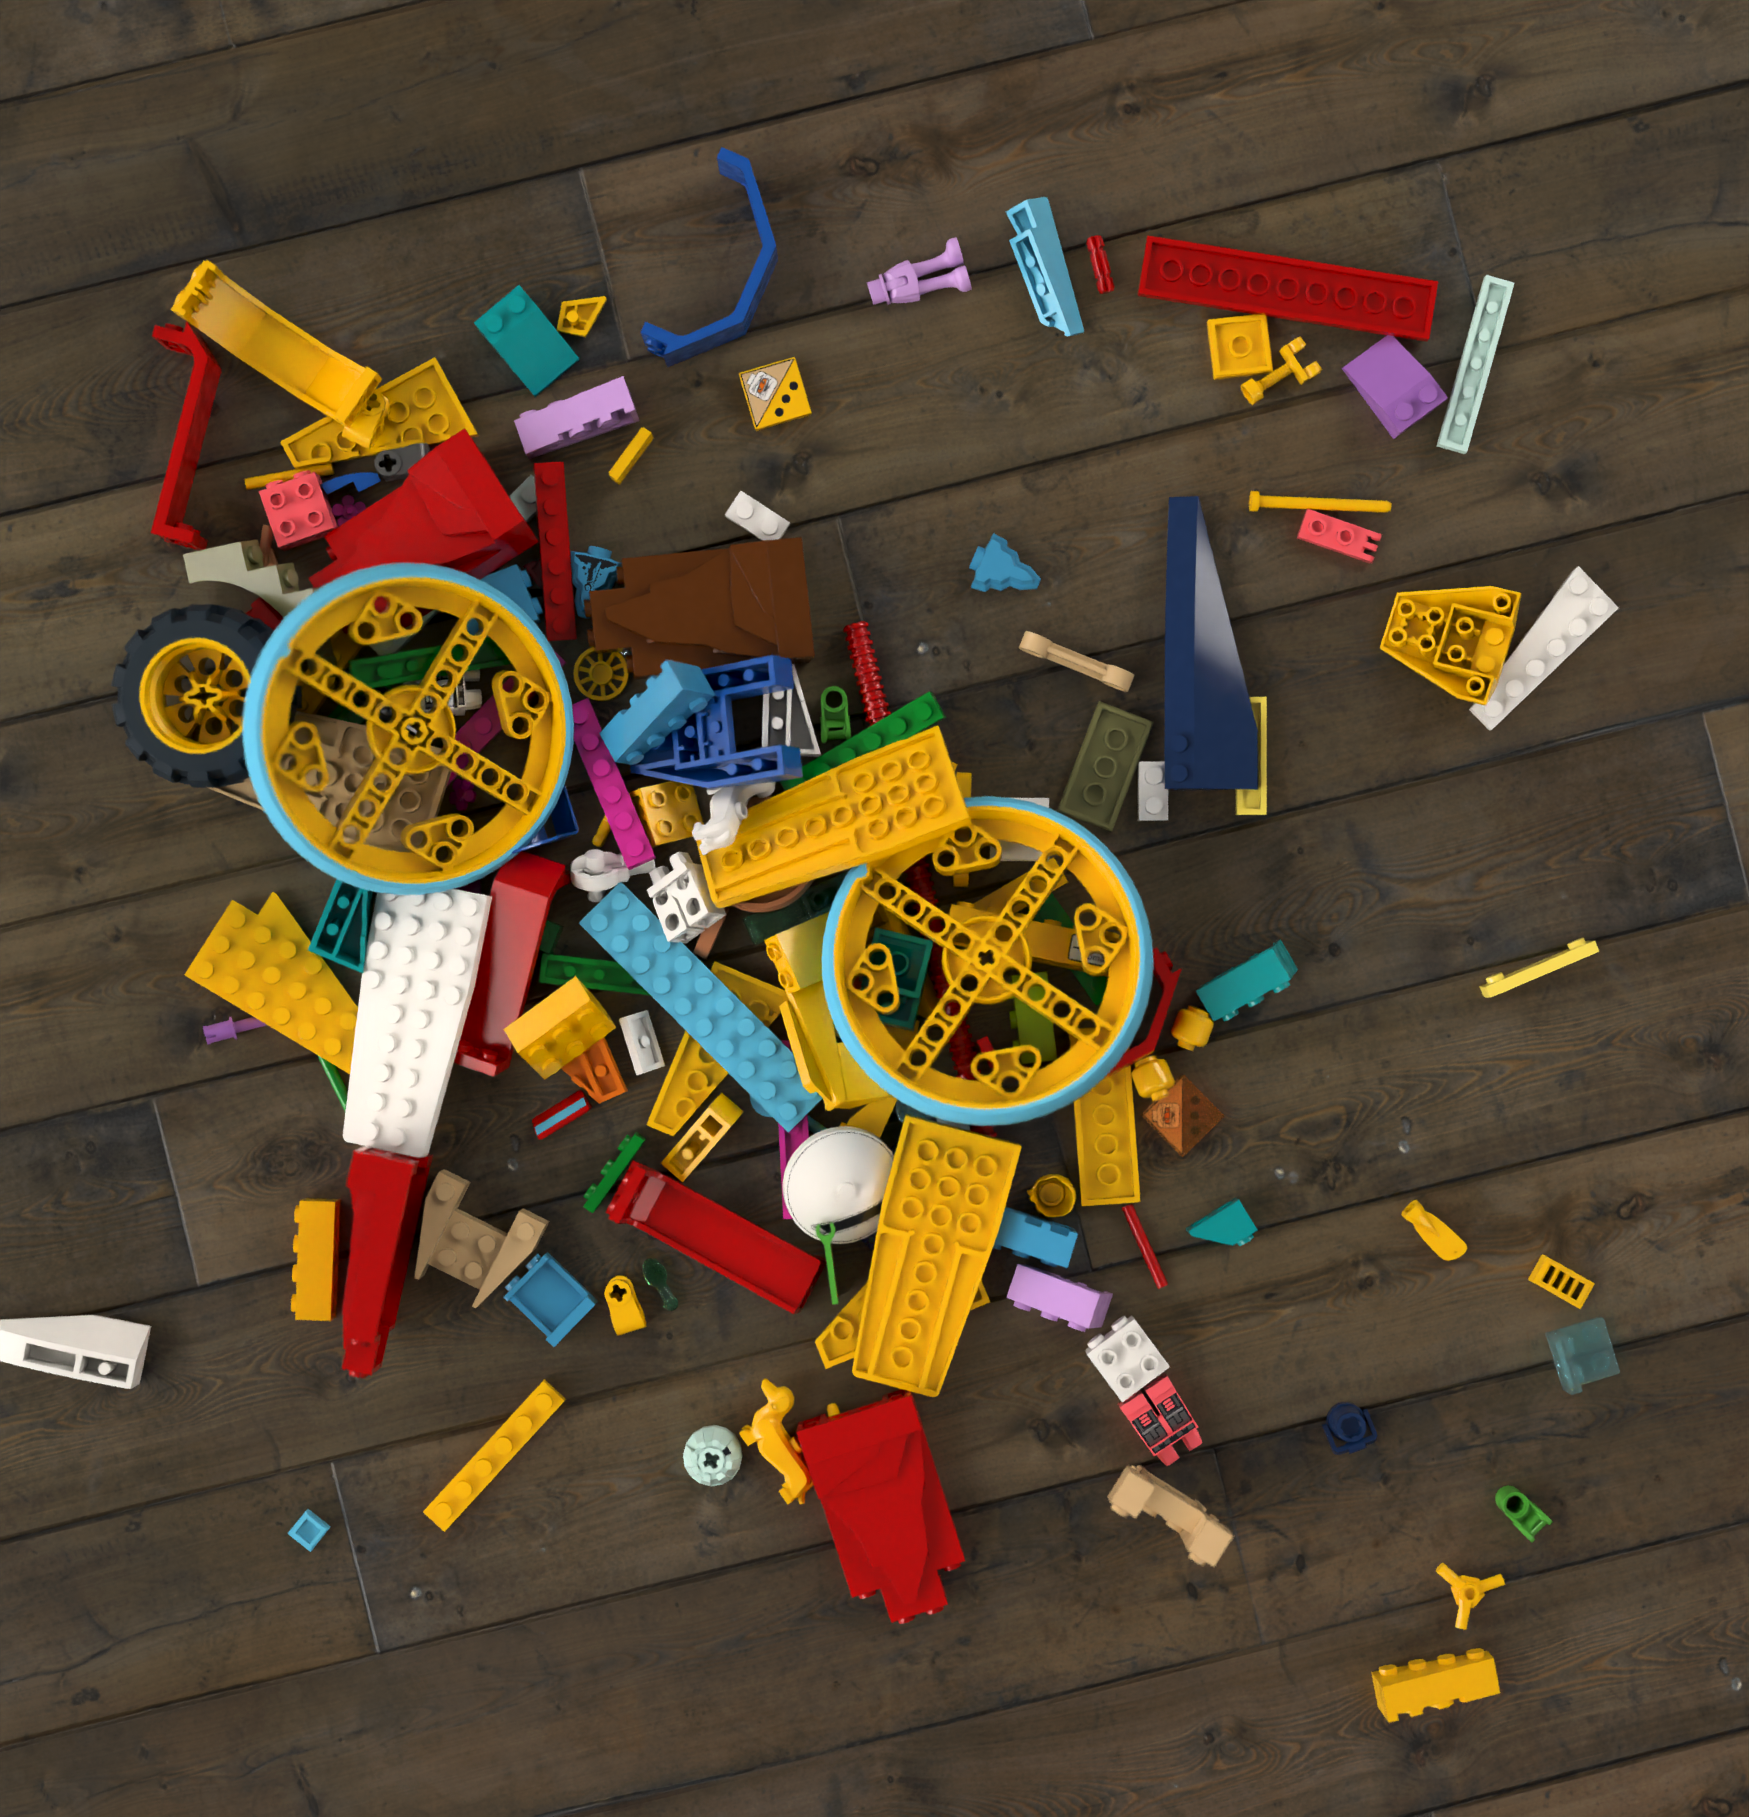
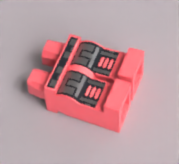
M1164 1373L1143 1387L1159 1411V1414L1156 1415L1141 1390H1138L1124 1402L1121 1401L1118 1405L1153 1456L1157 1455L1166 1466H1169L1180 1458L1172 1444L1182 1439L1188 1450L1191 1451L1203 1442L1197 1431L1198 1425L1170 1379Z

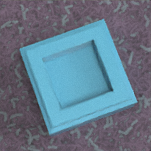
M307 1509L287 1534L311 1552L331 1526L310 1509Z

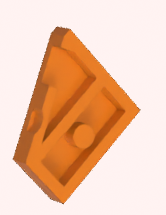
M605 1037L561 1068L572 1078L571 1080L575 1084L584 1088L588 1095L599 1104L628 1091Z

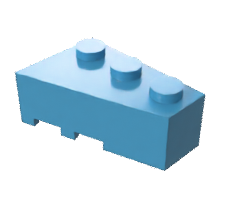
M1005 1207L993 1248L1001 1250V1247L1004 1246L1013 1249L1012 1254L1028 1259L1029 1256L1041 1259L1040 1262L1052 1267L1060 1265L1068 1268L1078 1233L1072 1227Z

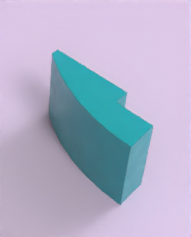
M875 928L871 945L881 943L889 949L893 958L900 997V1006L895 1013L883 1015L877 1012L878 1017L884 1025L914 1032L934 942ZM877 951L871 955L870 962L875 966H880L885 963L887 955ZM865 976L862 979L861 991L865 990L869 985V979ZM883 993L878 998V1004L881 1007H889L894 1002V996L890 993Z

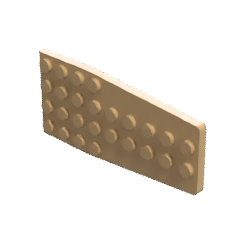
M206 692L200 695L199 699L207 700L216 697L218 694ZM241 700L235 706V711L240 717L243 716L245 703ZM194 708L192 709L189 722L194 719ZM296 711L294 722L304 721L316 728L329 774V781L324 789L316 792L304 789L317 810L335 826L376 758L368 744L366 726ZM216 718L212 722V730L219 734L223 725L220 719ZM230 719L232 723V731L233 733H235L239 729V726L232 719ZM201 724L195 727L189 737L190 739L198 742ZM305 727L298 728L295 732L296 741L302 744L308 740V730ZM431 745V750L434 754L442 750ZM394 748L390 752L389 759L391 763L397 764L401 761L402 752L399 748ZM289 753L283 754L279 759L280 768L283 770L289 769L293 764V757ZM439 765L423 774L403 775L364 843L384 850L411 852L400 841L402 830L410 824L438 816L452 771ZM311 769L307 772L305 778L308 785H314L319 781L320 776L316 769ZM379 774L374 779V786L377 790L383 789L387 784V778L384 774ZM250 777L242 783L209 788L265 811L259 802ZM364 800L359 804L358 812L361 816H366L371 812L372 806L369 800ZM349 826L343 831L345 842L352 841L356 836V830L353 826ZM420 830L413 832L410 837L412 846L419 845L423 840Z

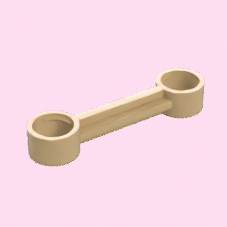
M1025 631L1019 649L1026 653L1068 667L1123 692L1129 691L1135 676L1127 670L1102 663L1029 631Z

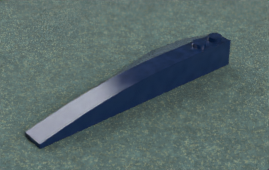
M1199 496L1169 497L1165 611V789L1169 791L1258 790V728L1254 719L1252 704L1247 691Z

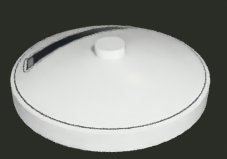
M840 1126L828 1128L809 1137L791 1156L783 1177L784 1201L795 1223L805 1233L820 1240L816 1235L817 1224H820V1232L826 1235L831 1232L830 1222H833L835 1225V1235L831 1242L833 1244L856 1242L875 1233L878 1228L882 1200L894 1159L892 1151L879 1137L857 1127Z

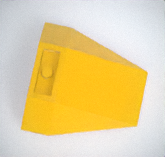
M1494 586L1397 593L1380 649L1457 699L1487 706L1498 685L1515 631L1521 593Z

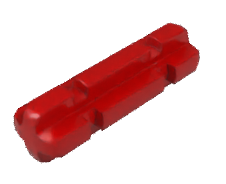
M1101 235L1089 237L1086 244L1088 252H1091L1090 260L1095 279H1098L1096 283L1098 292L1100 294L1110 293L1114 290L1115 286L1113 278L1110 277L1111 270L1106 250H1103V238Z

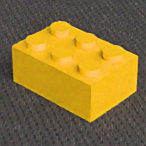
M575 976L504 1028V1031L517 1053L546 1080L575 1057L580 1056L590 1046L603 1039L616 1026L602 1004Z

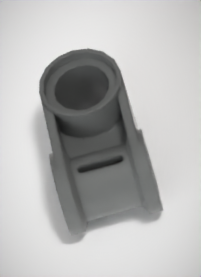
M417 443L402 448L381 451L376 456L374 463L379 476L386 481L406 479L409 475L407 470L430 452L429 444ZM387 460H391L394 464L390 472H387L384 467Z

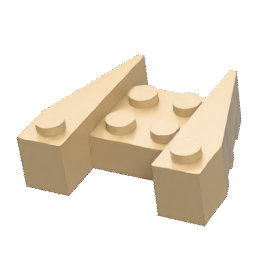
M443 1169L439 1171L425 1199L414 1278L417 1280L422 1278L429 1265L479 1289L480 1291L472 1307L477 1308L537 1248L550 1221L523 1208L518 1212L509 1232L506 1233L458 1209L470 1182Z
M1127 1465L1108 1495L1109 1501L1113 1504L1111 1508L1125 1518L1128 1514L1137 1518L1141 1510L1153 1517H1156L1157 1514L1163 1516V1519L1167 1521L1166 1524L1179 1533L1187 1550L1190 1552L1188 1557L1201 1566L1208 1563L1214 1567L1233 1538L1231 1531L1225 1525L1219 1523V1520L1214 1515L1210 1514L1208 1516L1206 1514L1207 1508L1198 1500H1193L1148 1472L1142 1465H1137V1467Z

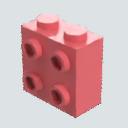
M310 470L302 471L293 475L294 479L284 483L282 480L273 481L265 485L266 489L259 491L277 546L283 551L324 538L326 534L338 527L328 497L321 485V477L316 472L311 473Z

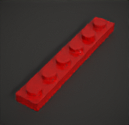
M564 462L534 463L533 471L545 634L548 641L576 640Z

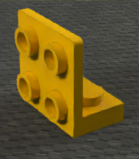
M669 781L639 788L629 793L652 848L693 837L692 831L695 823L701 822L704 825L693 785Z

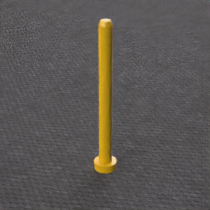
M1251 491L1249 496V511L1258 512L1259 507L1387 513L1391 511L1392 507L1389 501L1262 496L1259 491Z

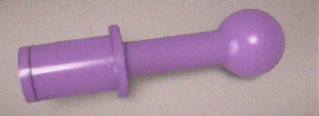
M231 1016L227 1021L203 1026V1030L209 1045L233 1037L236 1040L238 1039L237 1033L266 1026L267 1024L255 1017L233 1022Z

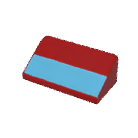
M582 1090L575 1092L532 1119L538 1139L546 1138L592 1109V1105Z

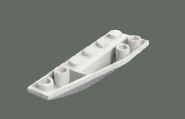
M98 1315L0 1319V1361L70 1378L132 1389L140 1384L151 1326Z

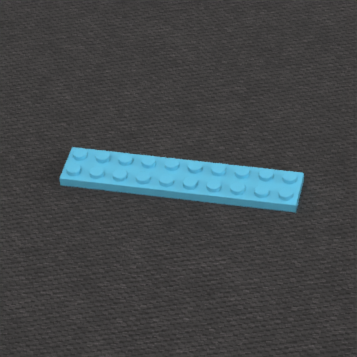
M622 882L618 883L579 922L788 1133L823 1099L817 1092L810 1094L803 1087L793 1052L682 942H668L660 920Z

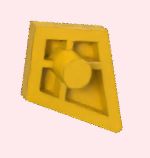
M601 296L562 302L557 331L586 337L606 303V297Z

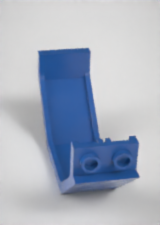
M721 147L717 156L720 175L737 181L746 188L762 242V249L736 309L731 315L684 336L675 335L647 322L644 323L640 333L645 345L648 346L647 350L656 356L664 357L667 368L746 335L778 262L776 243L748 158Z

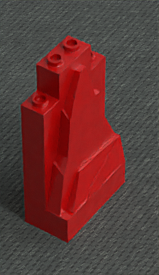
M464 428L436 446L407 470L409 475L402 486L326 534L324 537L329 546L325 549L334 562L308 579L313 588H317L361 569L385 564L421 563L447 567L481 580L539 541L496 477L495 472L481 450ZM378 596L374 600V609L378 613L385 611L387 602L382 596ZM414 607L420 612L422 617L434 610ZM405 612L400 616V625L404 629L412 624V617L409 613ZM349 624L341 628L345 634L348 633Z
M365 1146L354 1150L346 1187L351 1188L354 1220L343 1302V1349L346 1351L342 1369L349 1370L350 1376L367 1378V1375L374 1374L382 1367L389 1332L395 1328L433 1155L413 1157L373 1148L372 1146Z
M899 1389L882 1395V1400L830 1417H827L825 1413L798 1422L797 1436L818 1499L821 1500L851 1597L868 1598L875 1595L876 1590L881 1589L891 1623L898 1621L899 1624L914 1620L917 1614L926 1612L927 1615L942 1611L944 1609L943 1606L948 1605V1601L938 1570L943 1568L946 1572L959 1568L961 1566L960 1563L965 1561V1556L913 1393Z

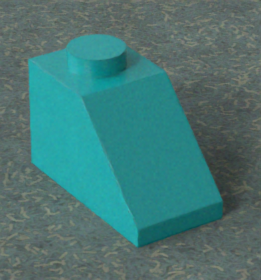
M1236 1197L1186 1228L1187 1232L1193 1237L1231 1246L1236 1243L1239 1246L1248 1243L1254 1238L1253 1233L1258 1230L1240 1200Z

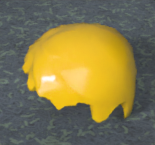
M1059 1174L1042 1176L1035 1181L1030 1190H1027L1030 1196L1029 1199L1035 1203L1038 1213L1046 1217H1063L1070 1213L1075 1205L1076 1191L1073 1184L1068 1178Z

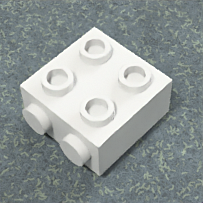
M1132 1315L1129 1318L1122 1316L1111 1325L1113 1330L1103 1336L1100 1333L1093 1337L1087 1343L1089 1347L1085 1350L1087 1356L1122 1402L1170 1367Z

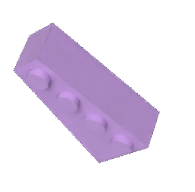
M624 376L581 392L568 399L552 402L541 410L526 411L519 415V419L514 420L525 454L529 459L640 421Z

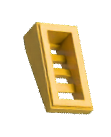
M1543 1254L1528 1278L1529 1281L1579 1309L1582 1308L1595 1284ZM1552 1266L1555 1269L1552 1272L1547 1283L1543 1282V1279L1546 1276L1549 1268ZM1561 1271L1564 1275L1557 1288H1554L1552 1286ZM1572 1277L1574 1280L1565 1294L1562 1290L1569 1278ZM1579 1282H1581L1584 1286L1575 1300L1572 1298V1295Z

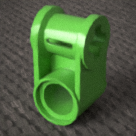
M838 686L828 687L821 695V741L826 743L827 740H848L851 738L847 695ZM830 692H838L842 695L843 702L839 707L831 708L826 704V697ZM830 728H843V730L829 731Z
M1503 1486L1497 1491L1495 1497L1497 1506L1531 1543L1535 1541L1534 1536L1546 1524L1551 1525L1553 1523L1535 1503H1532L1514 1486ZM1512 1496H1517L1516 1505L1507 1508L1508 1499Z

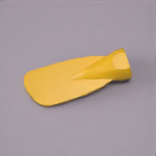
M1418 1200L1410 1202L1402 1211L1401 1215L1413 1224L1421 1238L1443 1260L1457 1259L1466 1252V1243L1443 1221L1425 1211Z

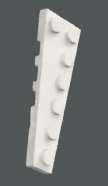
M1579 566L1576 567L1555 593L1547 607L1538 616L1529 631L1520 640L1512 654L1506 659L1498 685L1487 706L1473 703L1469 710L1489 731L1492 730L1619 607Z

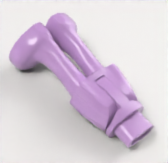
M957 237L949 239L946 242L945 252L936 258L913 264L906 260L890 268L883 274V277L882 274H879V279L867 282L873 305L885 301L887 305L891 303L920 301V295L948 287L958 288L962 292L972 290ZM957 267L945 275L918 281L919 277L929 273Z

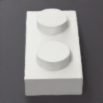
M742 491L739 492L725 513L726 518L762 541L781 539L790 525L789 521Z
M1165 761L1138 762V821H1168V790L1165 789Z
M648 1010L620 1018L619 1022L636 1075L664 1067V1060Z

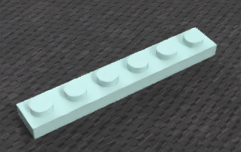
M1486 275L1483 279L1437 447L1466 454L1468 451L1514 282Z

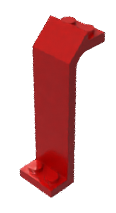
M186 321L184 332L182 327L165 323V327L154 326L152 337L167 350L194 356V366L151 534L158 535L168 543L196 550H204L207 547L208 540L200 536L201 531L193 529V526L183 524V519L222 369L202 335L189 322Z
M522 851L500 867L492 884L490 893L492 901L475 987L454 1063L493 1077L509 1068L514 1046L504 1028L523 1015L552 899L560 887L571 882L570 871L565 869L566 865Z
M632 1160L605 1212L610 1215L608 1219L615 1223L629 1224L648 1233L792 1314L801 1313L827 1264L825 1258L809 1254L668 1175Z

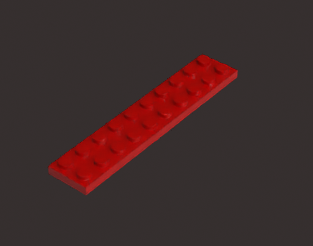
M1147 235L1137 296L1248 314H1264L1267 317L1427 342L1430 338L1438 281Z

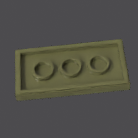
M1099 701L1058 805L1057 812L1112 832L1154 722Z

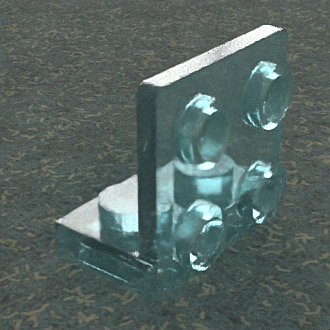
M1596 1317L1545 1333L1562 1389L1570 1395L1583 1392L1581 1385L1620 1373L1604 1318Z

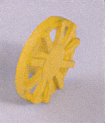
M591 647L585 650L575 663L573 672L575 684L581 693L592 700H611L620 695L628 683L629 673L627 672L626 660L619 652H612L606 662L603 661L602 653L598 654V662H594L589 655L595 652V647ZM615 656H617L621 664L611 667L610 664ZM585 658L592 665L590 668L580 666ZM624 668V677L613 674V671ZM579 671L589 673V677L580 680ZM612 679L623 681L618 689L611 682ZM592 680L593 684L587 692L582 684ZM608 684L614 693L606 696L605 685ZM597 685H600L601 696L592 695Z

